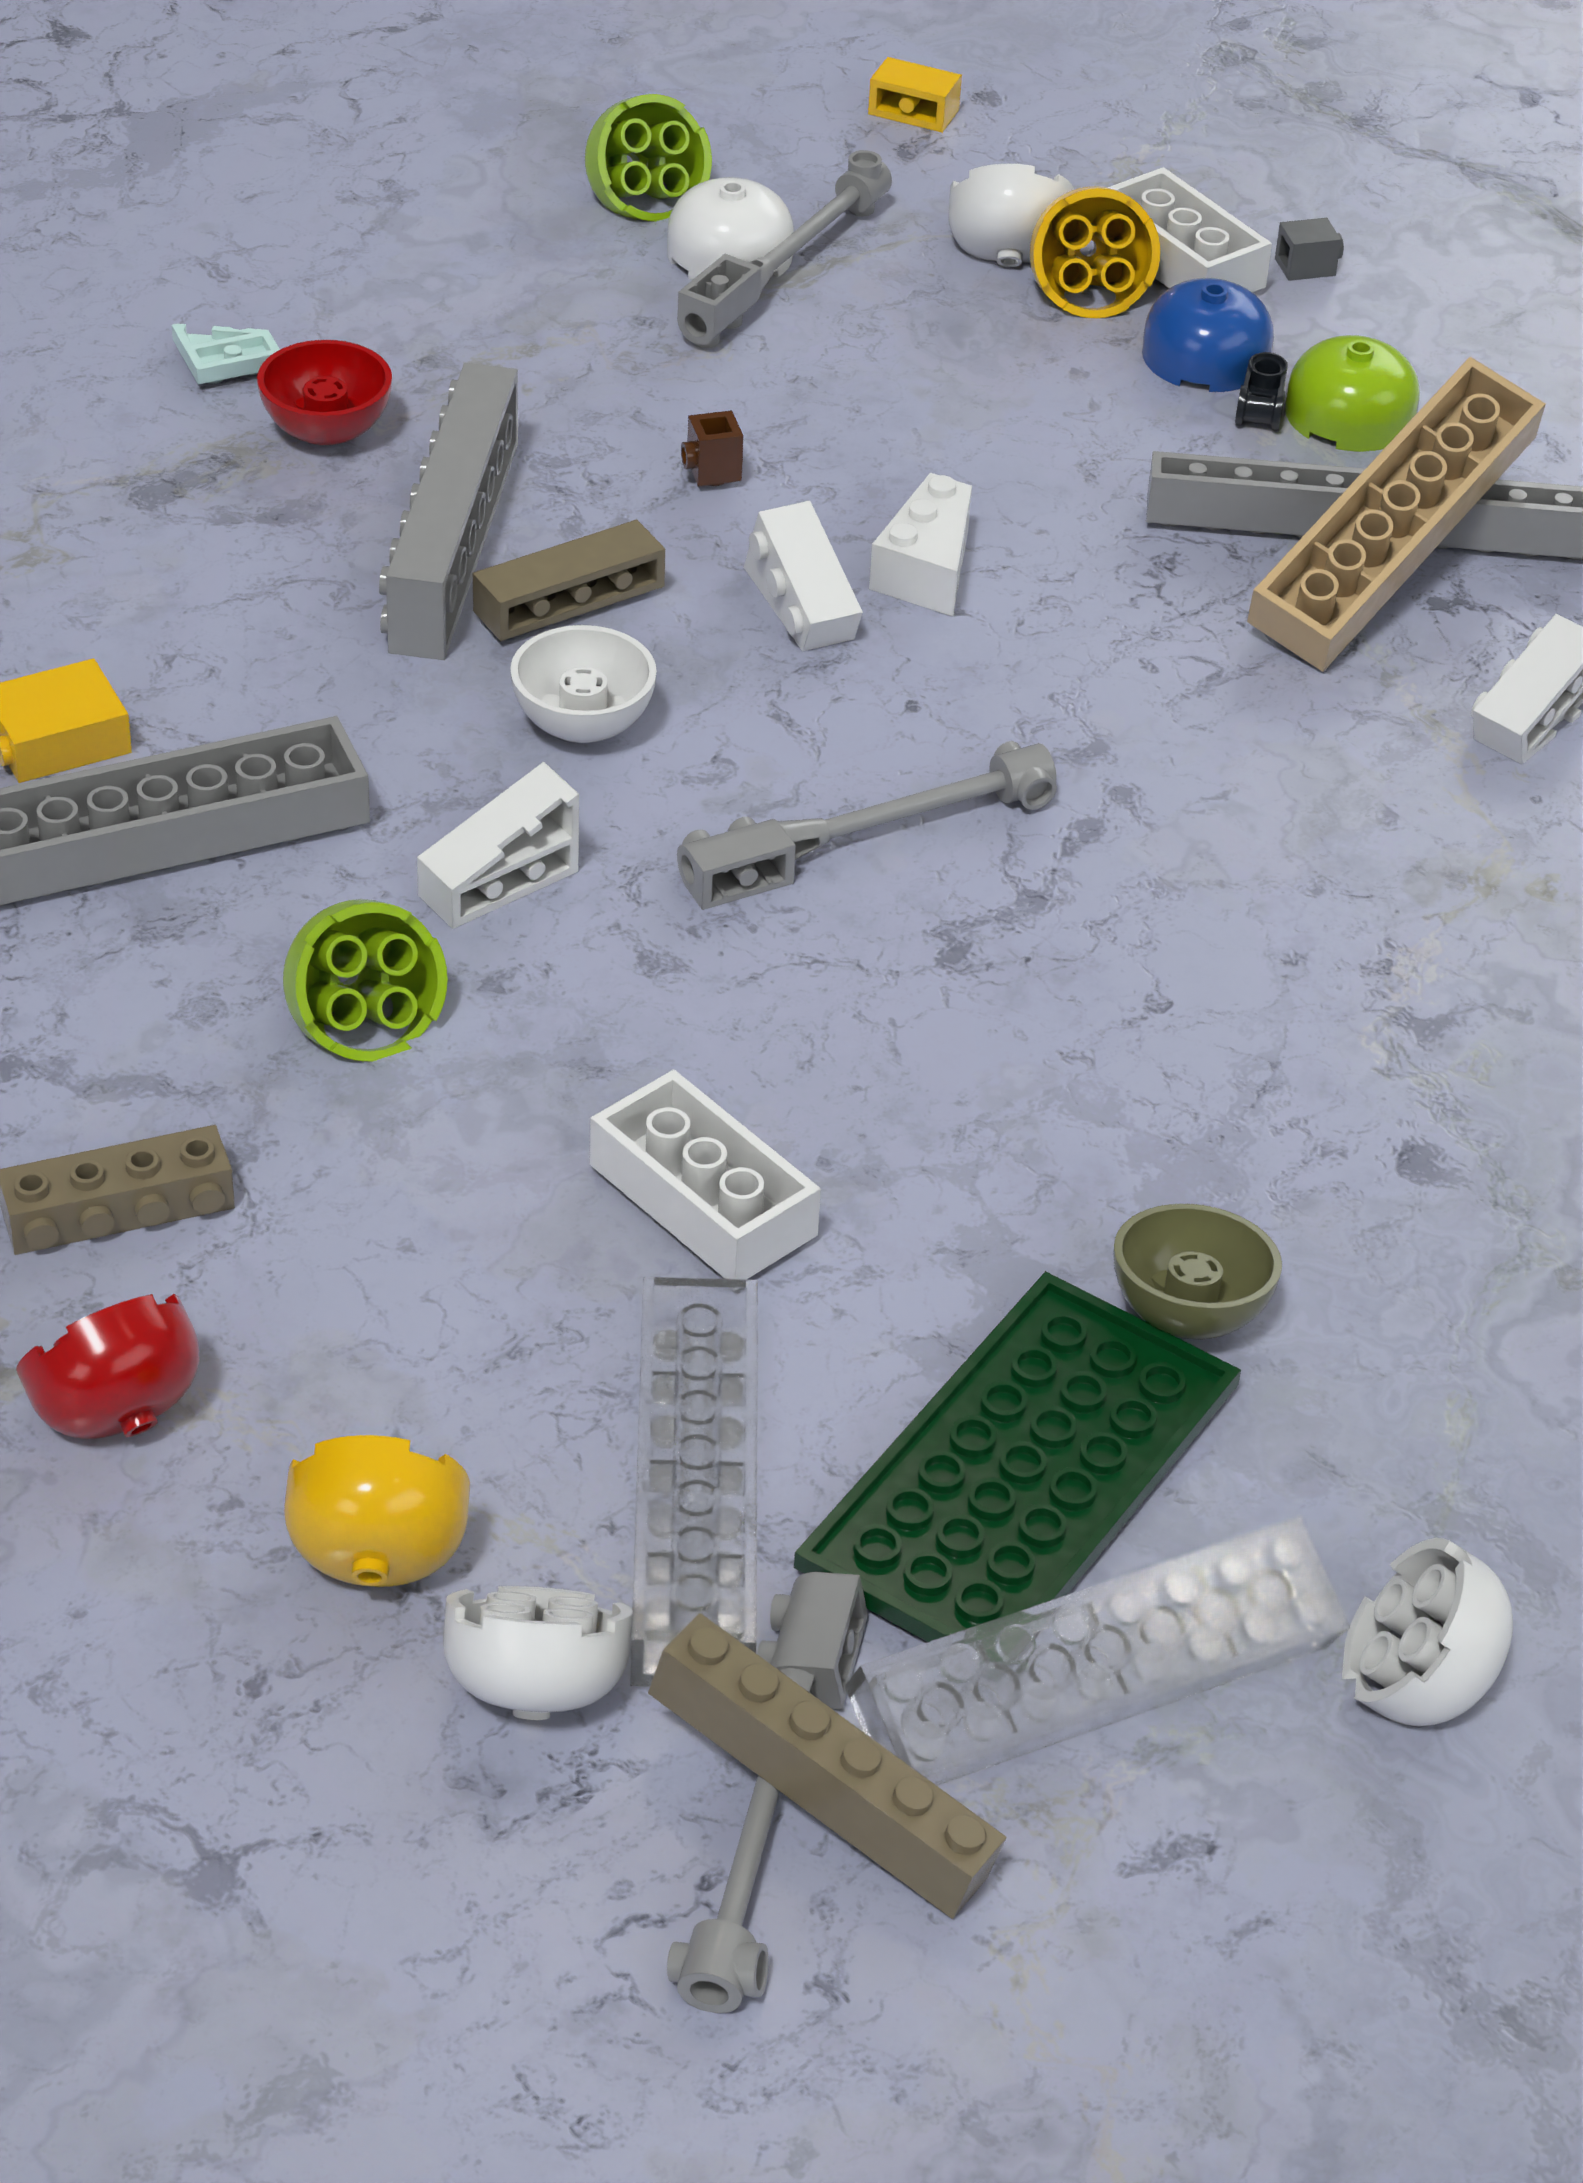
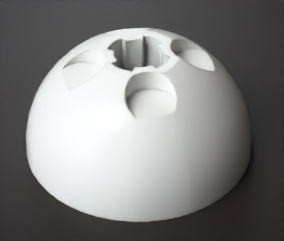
M591 625L559 627L532 637L517 650L510 667L513 690L526 715L548 734L566 741L578 743L602 741L614 737L630 727L643 713L652 697L657 672L653 656L639 641L620 631Z

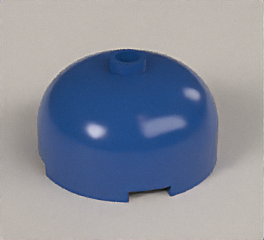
M1216 278L1187 280L1166 290L1152 305L1145 322L1142 356L1146 365L1153 373L1180 387L1182 380L1210 385L1209 392L1239 390L1241 385H1244L1250 358L1261 352L1272 353L1274 342L1272 319L1263 302L1254 293L1239 284Z

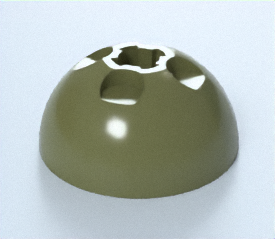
M1168 1204L1146 1209L1129 1218L1118 1230L1114 1241L1113 1258L1115 1274L1121 1291L1130 1306L1142 1319L1152 1326L1173 1336L1185 1339L1203 1340L1217 1338L1237 1331L1250 1323L1261 1313L1272 1298L1282 1272L1280 1252L1273 1240L1261 1228L1237 1214L1211 1206Z

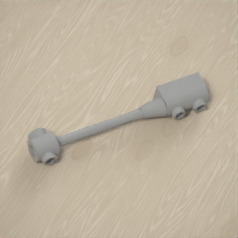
M868 150L851 153L848 159V171L836 181V197L764 257L746 262L724 254L678 292L677 312L678 326L682 334L698 347H716L719 344L720 333L726 328L734 329L742 325L743 313L759 300L761 291L773 275L774 270L847 209L857 216L873 214L875 202L887 193L892 185L891 173L882 162L881 156Z
M1009 741L1003 743L995 751L994 756L990 760V773L829 819L815 818L787 821L770 819L755 823L750 817H741L729 826L728 832L711 837L705 830H695L689 833L684 838L682 845L678 847L677 862L679 872L686 888L702 910L794 884L795 860L828 843L832 838L992 792H996L999 799L1004 803L1019 800L1027 809H1039L1052 800L1057 790L1054 761L1048 749L1041 743L1021 748L1017 742Z
M809 1572L800 1575L795 1580L790 1595H774L771 1603L770 1623L773 1631H780L777 1641L762 1640L757 1651V1655L832 1709H843L868 1617L860 1575ZM759 1775L757 1776L717 1919H707L696 1924L690 1942H673L668 1954L667 1975L669 1981L678 1982V1993L688 2004L707 2012L727 2013L734 2011L740 2006L743 1995L761 1997L767 1982L769 1965L767 1946L764 1943H756L754 1936L742 1927L780 1792Z

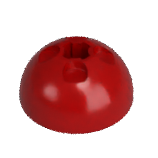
M312 340L284 347L270 355L259 368L257 383L266 411L282 430L307 443L335 445L361 436L380 418L390 397L392 372L388 363L369 348L339 340Z

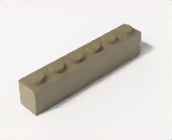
M699 1613L663 1649L648 1691L649 1695L951 1919H954L986 1881L1007 1838L1004 1834L710 1619Z

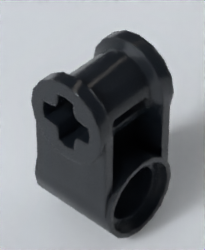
M1261 352L1250 358L1244 385H1241L1235 424L1242 425L1244 421L1269 424L1272 430H1279L1288 363L1282 356L1271 352Z

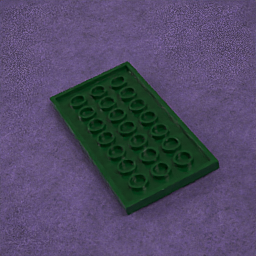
M1045 1271L795 1551L794 1568L804 1574L809 1572L860 1575L867 1609L998 1680L1237 1388L1241 1369L1169 1333L1159 1330L1148 1322Z

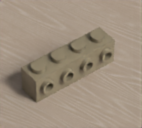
M636 519L472 573L473 612L500 641L664 587L665 548Z
M215 1124L0 1169V1207L14 1255L234 1209L232 1168Z

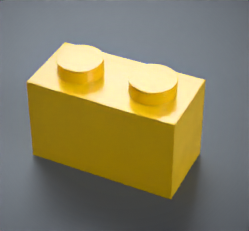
M887 57L870 78L868 114L943 133L959 111L962 75Z

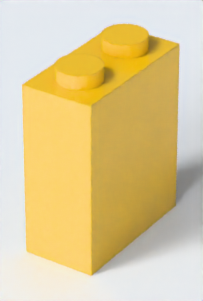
M94 658L0 682V765L2 767L8 765L18 783L132 753L129 714Z

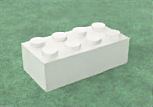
M1162 167L1107 187L1120 191L1134 199L1153 220L1160 241V262L1155 278L1167 288L1187 280L1199 278L1227 280L1239 284L1251 292L1266 287L1272 243L1166 168Z
M673 1069L590 1117V1165L734 1287L818 1236L821 1188L676 1070Z

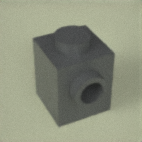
M1327 217L1280 222L1275 260L1288 281L1336 276L1338 259L1342 258L1344 252V243L1341 234L1335 231Z

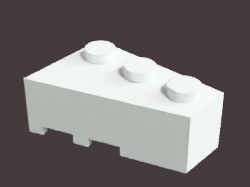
M929 473L872 543L870 590L954 616L960 571L968 534L972 485L956 481L949 476Z
M811 501L758 512L754 530L749 535V549L743 568L802 652L854 640L863 611Z
M1555 614L1544 628L1539 627L1533 632L1528 641L1527 648L1516 660L1511 659L1504 666L1498 682L1489 692L1481 693L1476 699L1471 710L1474 740L1520 764H1524L1556 737L1557 731L1553 728L1564 719L1573 723L1580 717L1581 710L1578 707L1583 704L1582 626Z

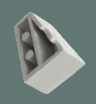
M542 762L417 857L418 896L454 929L577 873L579 857V793L545 762Z

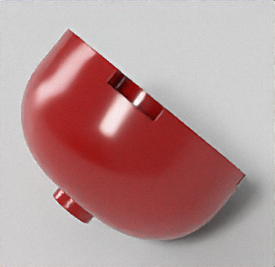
M153 1294L109 1306L66 1326L68 1333L57 1339L53 1344L54 1347L46 1353L42 1346H35L27 1352L19 1361L16 1371L38 1416L52 1429L64 1435L81 1439H98L124 1433L125 1437H132L154 1427L158 1423L156 1417L176 1404L187 1392L195 1378L199 1364L197 1335L179 1296L173 1294L165 1299V1304H157Z

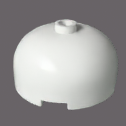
M993 164L969 170L968 179L960 183L953 181L950 186L949 224L952 234L960 247L976 258L997 261L1003 267H1017L1022 262L1030 263V242L1039 217L1054 200L1074 190V187L1060 174L1055 176L1054 180L1035 174V166Z
M735 177L707 180L685 192L676 202L670 214L667 237L668 259L671 264L678 263L688 270V278L691 280L695 279L724 254L751 262L764 257L794 232L793 220L783 200L774 191L758 182ZM793 255L774 270L773 275L777 278L790 267Z
M1432 1538L1410 1547L1390 1564L1397 1573L1385 1585L1375 1601L1366 1596L1363 1598L1349 1627L1344 1647L1342 1679L1356 1678L1354 1698L1394 1722L1411 1726H1430L1447 1722L1463 1714L1476 1704L1490 1689L1502 1670L1510 1649L1513 1634V1614L1510 1599L1504 1585L1495 1572L1480 1559L1450 1540ZM1393 1630L1394 1632L1402 1636L1401 1639H1399L1398 1637H1396L1388 1631ZM1363 1674L1385 1688L1373 1691L1364 1679Z
M498 1586V1592L488 1593L487 1599L473 1600L474 1591L467 1589L451 1593L446 1598L443 1647L450 1671L459 1684L470 1694L489 1704L512 1709L513 1716L517 1718L545 1720L550 1718V1712L574 1710L590 1705L608 1694L618 1683L626 1669L631 1646L633 1610L625 1603H613L612 1611L598 1608V1602L594 1601L595 1594L526 1586Z

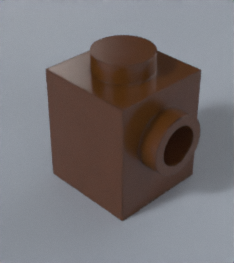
M732 410L688 415L687 442L681 443V458L684 468L691 469L698 486H720L724 483L742 481L744 435Z

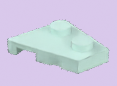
M186 324L172 325L173 341L197 384L219 383L229 378L249 374L257 375L262 363L270 355L280 350L271 333L266 329L246 328L239 330L231 327L213 326L212 335L187 333Z

